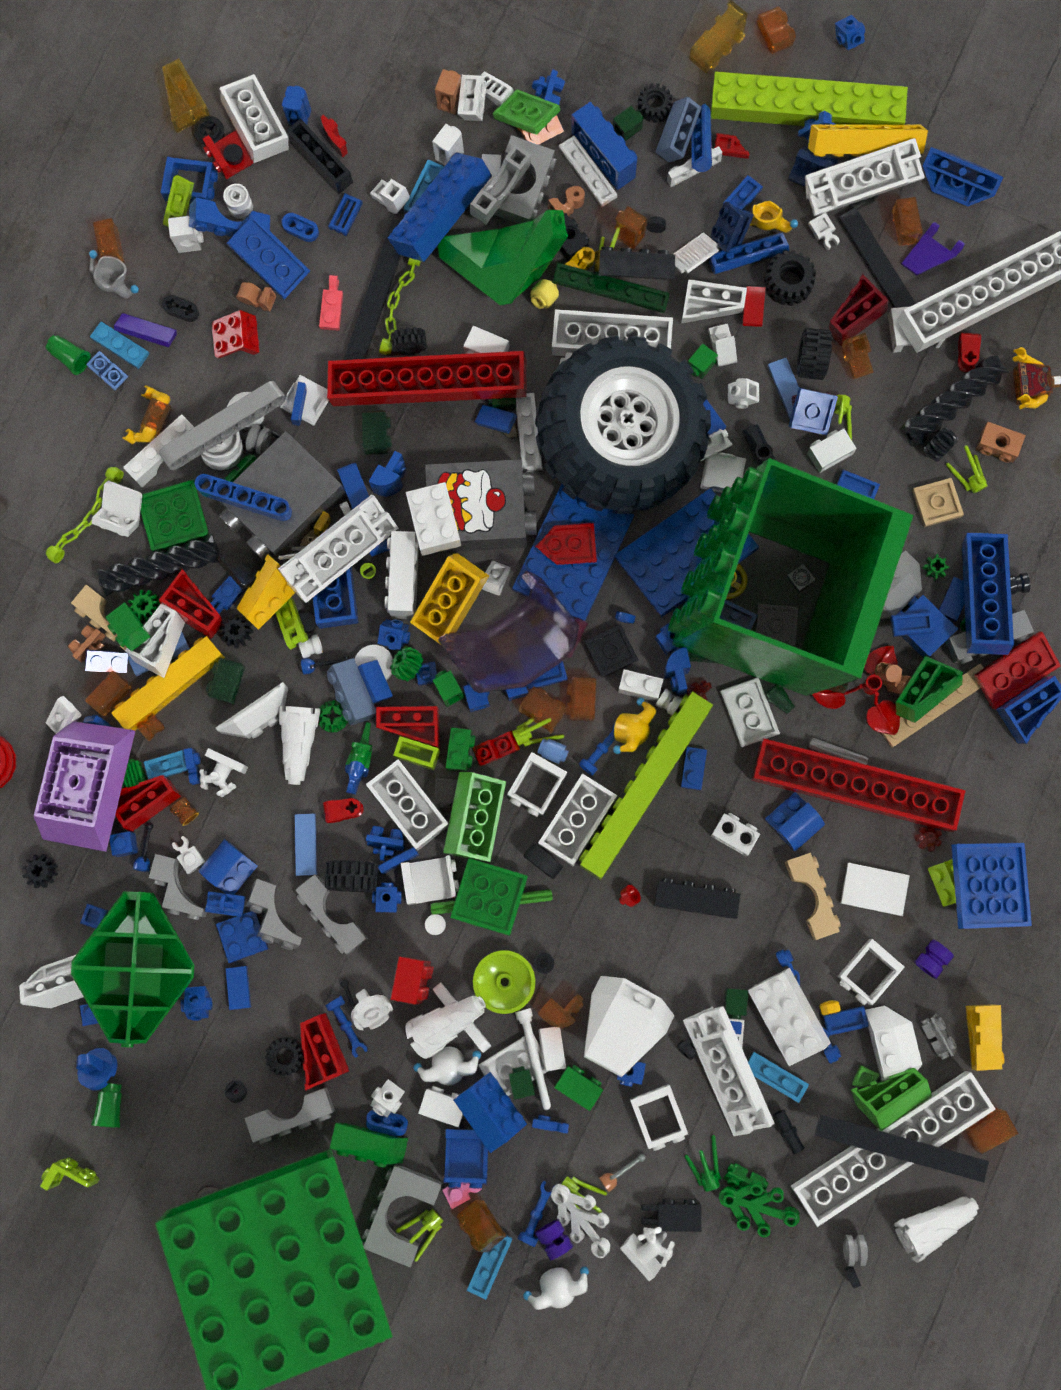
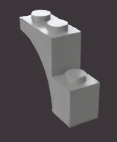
M155 854L149 878L154 879V884L166 886L168 883L162 907L167 908V913L170 914L188 913L187 918L199 920V917H206L207 912H205V908L193 903L186 896L180 885L178 877L179 860Z
M256 879L246 906L250 907L252 912L265 913L257 936L261 937V940L266 943H279L286 950L297 949L302 938L290 932L283 925L275 909L274 894L276 885Z

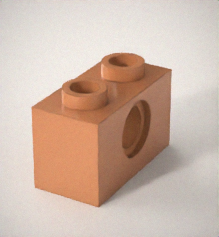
M442 70L435 88L437 108L456 115L459 105L461 75L453 70Z
M987 422L982 429L975 449L979 450L983 455H993L1003 462L1013 463L1020 453L1026 435ZM996 441L1002 442L1004 447L997 446Z

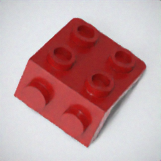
M237 131L232 132L216 143L213 142L209 135L203 138L205 144L203 150L208 158H213L215 169L218 173L222 172L226 180L254 164ZM230 144L239 145L243 151L244 158L237 165L227 163L224 158V149Z
M239 310L212 322L215 357L222 358L240 350L252 355L259 353L256 316Z

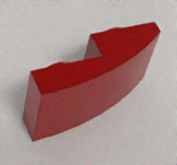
M322 115L321 121L326 137L335 151L343 158L348 153L347 143L339 135L337 123L332 118L328 119Z
M746 286L743 326L762 327L766 287Z
M509 731L475 746L473 750L479 765L483 766L520 750L513 732Z

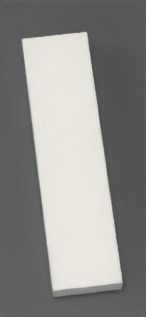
M575 135L559 145L561 153L601 207L617 198V193Z
M528 393L527 397L516 398L523 472L542 471L541 455L539 454L536 442L538 427L535 425L534 393Z

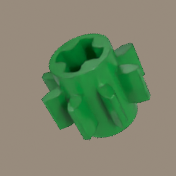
M938 554L934 556L933 560L928 557L926 559L928 564L922 567V569L927 571L926 577L931 576L934 581L938 576L944 578L946 576L944 571L950 567L945 564L946 558L941 559Z

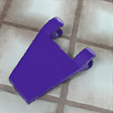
M933 222L901 265L917 276L957 257L965 244L959 240L951 251L932 238L940 227L936 222Z

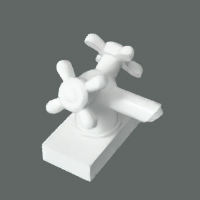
M208 748L205 756L215 760L217 764L210 775H207V771H204V769L199 771L200 787L207 790V783H213L221 789L216 794L224 797L236 788V785L232 782L226 783L231 770L234 769L245 774L248 767Z
M644 1227L643 1234L636 1237L633 1233L626 1239L620 1249L646 1279L650 1281L657 1275L661 1267L666 1266L667 1261L672 1257V1249L675 1243L671 1241L667 1249L662 1247L661 1244L667 1237V1233L662 1231L661 1227H656L655 1229ZM647 1238V1242L643 1245L641 1240ZM657 1255L664 1257L661 1264L655 1258Z

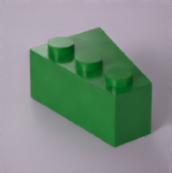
M335 1123L330 1149L337 1150L336 1154L348 1157L351 1154L355 1156V1160L362 1162L372 1160L374 1161L373 1165L386 1167L387 1164L403 1163L409 1138L403 1136L397 1138L348 1123Z

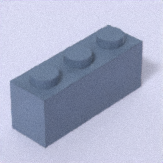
M689 97L673 102L655 153L669 163L684 158L702 107Z
M352 658L332 665L327 671V678L335 689V697L343 708L345 720L352 726L372 719L376 715V708L355 659Z

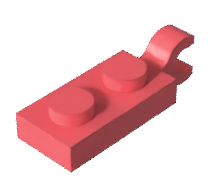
M330 275L329 290L323 289L320 329L340 330L343 291H338V276Z

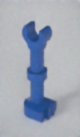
M615 723L613 724L612 732L602 743L596 746L597 749L588 759H582L578 763L590 776H593L598 770L594 766L595 762L602 754H606L609 751V746L616 740L614 737Z
M340 996L326 1004L325 1007L328 1011L334 1012L341 1025L339 1026L341 1031L344 1030L351 1042L353 1056L358 1057L356 1048L362 1047L366 1052L368 1047L357 1038L351 1027V1021L347 1020L340 1008L341 1005L345 1004L343 997Z
M543 1181L540 1185L541 1195L535 1209L530 1213L531 1219L525 1232H520L517 1238L533 1247L536 1246L538 1238L533 1236L539 1219L542 1220L543 1218L542 1212L552 1190L550 1192L545 1191L546 1181Z

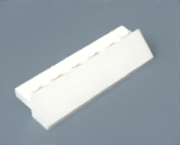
M914 138L806 175V200L809 199L814 216L924 179L925 176L919 161L921 155L916 139Z
M370 495L278 568V570L293 591L307 603L389 537L391 531H396L399 528L389 513L384 511L375 496Z
M724 1006L710 1007L684 1019L683 1022L733 1136L750 1134L753 1130L771 1127L774 1124L773 1118Z

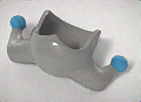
M91 250L89 252L91 257L89 271L93 275L94 282L98 288L106 292H114L124 299L138 293V286L133 285L130 289L126 287L124 280L127 269L121 260L112 256H104L97 262V251Z

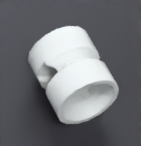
M231 184L225 189L223 197L230 214L237 219L246 218L253 211V204L247 189L241 184Z

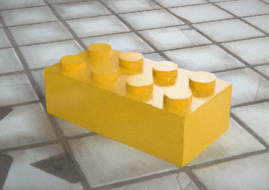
M458 553L448 556L410 623L440 645L450 642L488 580L489 575Z

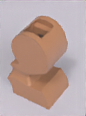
M579 186L568 188L565 193V204L560 203L558 198L549 199L548 209L563 210L564 214L567 213L570 216L574 213V209L581 208L584 204L585 192L583 188Z
M249 282L241 283L236 296L244 304L253 305L256 308L260 307L262 310L271 312L277 297L271 288L265 287L262 292L260 288Z
M881 662L875 669V675L883 680L887 691L897 694L903 692L912 678L911 676L902 675V669L898 665Z

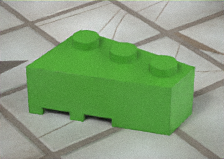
M915 1068L891 1075L888 1080L879 1083L876 1081L871 1082L870 1086L859 1090L857 1087L851 1089L856 1106L880 1131L932 1096L928 1080Z

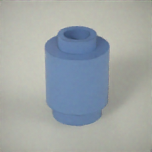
M543 738L537 753L542 758L560 764L561 761L565 762L569 751L566 750V745L552 739L547 740Z

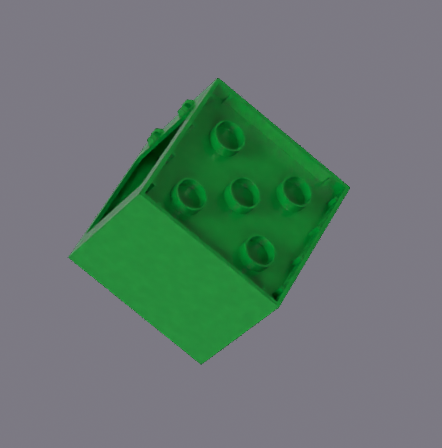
M770 458L756 469L748 467L743 478L737 477L731 488L726 486L721 496L715 495L711 501L707 518L713 520L714 523L708 534L702 533L694 550V556L702 559L695 572L688 571L681 588V593L688 596L687 602L682 610L675 609L669 622L668 631L675 634L672 646L680 649L686 647L688 652L804 696L860 679L913 515ZM748 532L829 564L802 649L719 619Z
M331 1149L170 1208L155 1223L206 1390H262L369 1346L372 1347L377 1343L385 1342V1340L393 1337Z

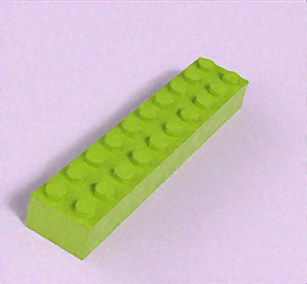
M715 72L711 119L805 126L806 120L815 119L817 121L819 113L826 111L832 114V122L837 125H905L908 87Z
M694 692L690 696H684L678 707L681 710L679 713H673L667 724L670 727L668 730H662L656 741L659 744L657 747L652 746L646 755L648 761L646 764L641 763L636 770L635 776L637 778L634 782L630 780L625 787L624 793L626 795L623 799L619 797L614 804L612 810L615 812L612 816L608 814L603 821L601 827L604 829L601 833L596 832L590 844L593 846L589 851L585 849L579 858L581 862L580 868L601 881L705 720L713 704Z

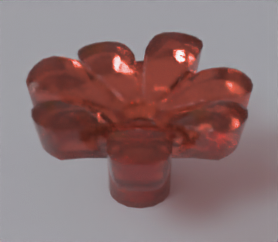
M703 680L700 684L697 682L691 684L692 688L686 691L688 696L694 692L707 700L705 693L712 688L711 682L707 683L706 680Z
M921 826L918 829L921 834L915 835V840L921 841L919 844L920 849L923 850L927 846L928 851L932 852L935 850V845L941 846L942 841L938 837L942 836V832L940 830L934 831L935 828L927 827L926 829L924 826Z

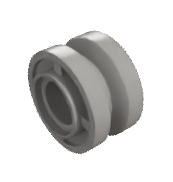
M254 424L247 434L246 450L254 452L256 449V453L259 455L264 453L270 445L271 429L264 427L261 430L259 425Z
M845 1235L843 1254L847 1266H854L855 1262L859 1266H866L868 1248L864 1235H857L856 1239H853L852 1235Z

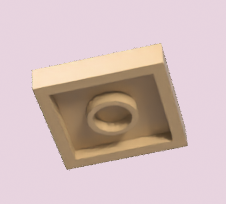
M952 478L913 488L912 492L924 527L960 518L964 515Z

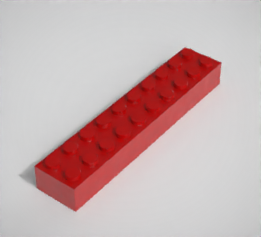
M524 351L328 361L327 399L332 406L527 397V370Z
M764 738L760 743L751 780L947 832L957 831L966 791Z

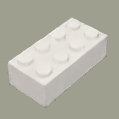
M255 74L219 88L221 102L253 163L289 150L288 136Z
M391 531V537L387 539V549H389L390 557H387L386 560L389 577H386L385 584L389 596H385V608H387V613L390 614L392 619H412L416 612L419 544L416 532Z
M399 759L366 784L417 851L448 828V822Z
M582 774L538 842V845L573 867L616 800L617 795Z
M790 968L754 985L748 990L788 1066L826 1049L831 1043Z

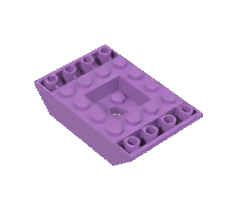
M73 721L53 736L34 812V819L43 840L107 851L134 739V730ZM76 778H78V784L75 786Z

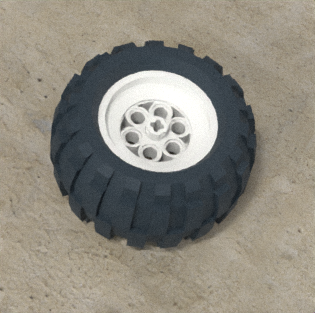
M619 336L600 339L595 345L589 343L572 353L571 357L562 361L553 372L541 394L542 397L537 407L535 425L538 427L536 442L539 454H544L546 459L545 469L552 480L555 478L559 479L565 486L562 491L569 497L575 499L578 496L587 502L586 507L602 511L605 508L613 510L615 514H631L634 510L646 511L659 506L662 502L674 496L691 480L698 471V465L705 457L709 444V438H706V434L711 428V413L703 405L707 399V394L702 383L698 384L693 381L691 374L694 370L685 359L679 363L670 356L673 351L672 349L661 343L656 348L650 346L646 342L647 338L630 336L627 341L619 340ZM601 414L607 415L609 422H604L601 419ZM626 418L630 420L627 424L624 422ZM641 424L644 425L645 432L640 429ZM607 434L614 435L615 441H609ZM626 439H632L635 446H629Z

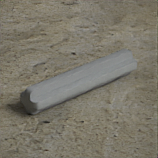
M816 738L810 740L809 748L865 765L868 763V757Z

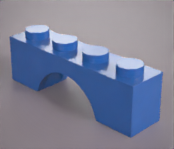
M196 197L189 206V227L195 228L200 232H213L217 236L232 237L252 215L270 231V215L251 211L243 221H231L219 212L214 201Z

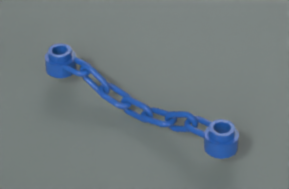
M782 949L776 952L780 965L783 968L788 966L791 969L793 975L797 976V982L800 986V975L791 964L794 959L789 949ZM823 1028L829 1039V1032ZM830 1043L824 1049L830 1064L838 1061L839 1057H841L837 1045L832 1046Z

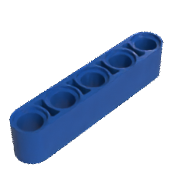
M356 462L337 469L352 509L369 497ZM386 539L370 551L371 557L389 550L387 549Z
M201 474L195 479V487L204 497L279 521H286L292 516V509L283 498L207 474ZM210 482V486L207 489H201L204 483ZM224 488H229V492L226 495H220ZM248 494V498L245 501H239L241 495ZM260 501H267L264 507H258ZM279 507H286L285 512L277 513Z

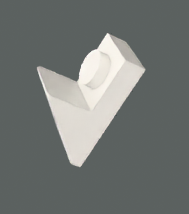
M728 324L709 328L708 333L713 351L718 354V367L736 363L735 338L731 336Z
M492 560L485 572L489 575V578L482 589L500 595L511 567Z
M62 696L57 699L46 724L57 734L73 721L76 722L82 715L71 702Z

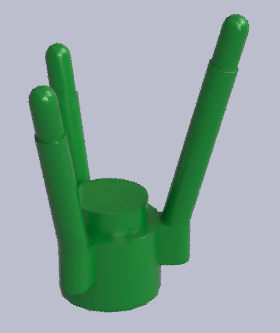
M715 1135L711 1136L714 1172L709 1170L702 1150L699 1151L704 1168L701 1176L689 1156L685 1155V1159L694 1173L698 1185L703 1186L705 1192L720 1187L718 1180L721 1179L718 1167Z

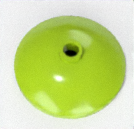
M506 950L496 951L483 958L476 967L473 976V989L475 995L484 1000L485 1008L495 1013L509 1014L522 1009L532 998L535 990V974L530 963L520 954ZM503 978L508 979L509 983L507 986L501 984Z

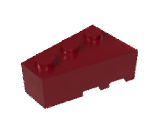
M863 274L859 278L857 285L851 290L848 298L830 320L829 330L840 346H843L887 312L889 300Z

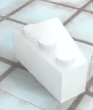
M688 280L681 324L742 313L747 288Z
M161 603L144 625L151 637L132 652L126 648V653L137 664L164 678L185 622L177 611Z

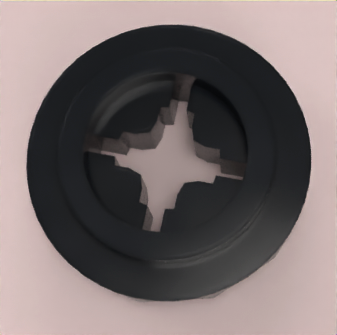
M206 116L199 119L195 124L194 135L199 143L204 144L203 138L208 135L216 143L224 136V126L218 118ZM205 128L212 130L214 135L207 134Z

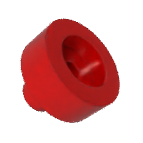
M627 885L621 889L619 902L622 905L626 904L629 907H633L641 901L640 893L633 885Z

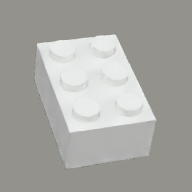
M445 482L406 492L422 556L461 546Z

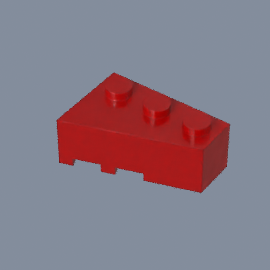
M182 569L161 596L159 602L177 611L186 624L212 639L222 626L221 616Z
M438 706L376 707V728L439 748Z
M161 775L140 782L138 785L122 788L115 816L123 828L133 832L180 798L181 795L167 777Z
M320 1014L300 1023L302 1050L304 1051L303 1069L305 1070L306 1078L305 1091L349 1072L327 1014Z

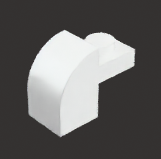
M393 179L388 183L381 180L370 193L373 199L386 206L388 211L397 214L410 199L406 187Z

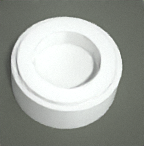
M433 914L426 919L425 928L428 933L439 935L445 930L446 922L442 916Z

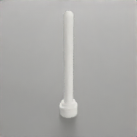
M531 1008L515 1012L516 1019L523 1026L542 1106L545 1110H548L551 1104L530 1023L533 1014Z

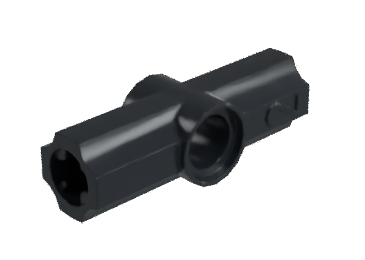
M758 424L749 426L742 431L753 454V460L758 466L768 458L776 461L773 449L767 443ZM764 451L768 456L765 458L760 457L758 452Z

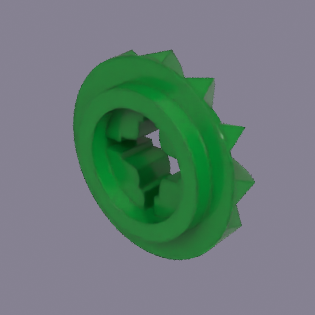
M338 701L324 702L319 707L318 724L323 730L334 733L345 728L348 721L345 720L343 708ZM332 708L335 714L341 716L334 718L333 725L330 718L324 717L331 714Z

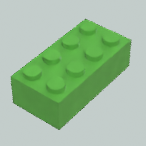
M459 772L443 853L477 861L491 862L506 781L473 772Z

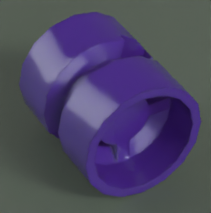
M932 939L925 948L926 953H921L914 963L930 977L937 979L943 972L942 966L948 965L954 958V955L945 946Z
M559 1219L546 1224L535 1232L540 1243L545 1244L544 1251L550 1261L573 1248L568 1235L563 1234L565 1229Z

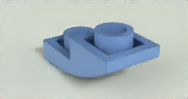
M100 351L86 364L89 369L115 391L128 378L117 365L112 363Z

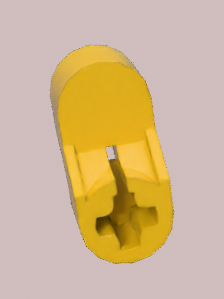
M584 247L576 252L565 265L588 270L594 264L595 251L592 248Z

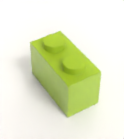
M400 736L393 756L396 759L434 770L440 750L439 748Z

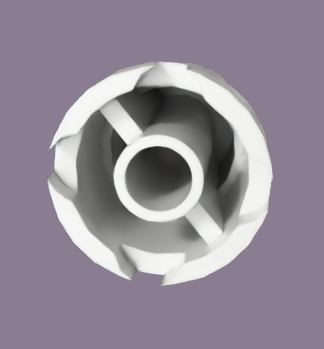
M279 706L284 773L288 784L300 785V782L305 779L315 729L318 726L320 709L315 708L313 713V708L286 706L285 711V706Z
M471 996L409 1020L406 1023L405 1030L407 1038L413 1037L414 1042L410 1045L422 1058L427 1059L434 1056L446 1044L458 1037L457 1034L472 1025L474 1020L484 1013V1008L486 1007L484 1000L481 997Z
M960 1197L906 1219L902 1218L894 1224V1226L899 1227L895 1231L906 1252L909 1254L913 1251L915 1256L912 1259L919 1263L926 1259L925 1257L943 1245L944 1241L956 1234L957 1230L972 1221L973 1217L977 1215L979 1207L973 1198Z

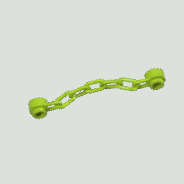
M409 258L408 265L412 266L411 270L406 271L399 278L398 282L400 285L396 291L391 292L389 295L387 307L390 309V315L385 320L389 338H383L379 349L380 354L391 355L392 344L390 335L397 330L396 321L392 317L393 309L398 305L400 299L399 292L402 287L407 286L415 278V266H420L421 261ZM409 274L411 278L404 283L402 279ZM394 294V297H397L395 305L392 303L390 306V302ZM388 320L390 323L393 321L394 330L392 329L391 332L389 331Z
M117 467L107 469L105 473L107 478L98 487L96 501L92 509L75 529L63 534L55 546L52 545L47 549L46 555L50 561L59 563L65 554L62 549L65 544L78 538L79 534L86 527L92 525V520L88 522L87 518L90 514L95 515L99 511L103 500L99 495L100 491L104 490V484L107 481L116 484L120 483L124 476L123 471ZM71 533L75 535L69 540H67L66 536H68Z

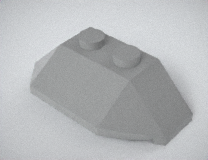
M906 550L900 556L880 619L897 615L922 590L920 564Z

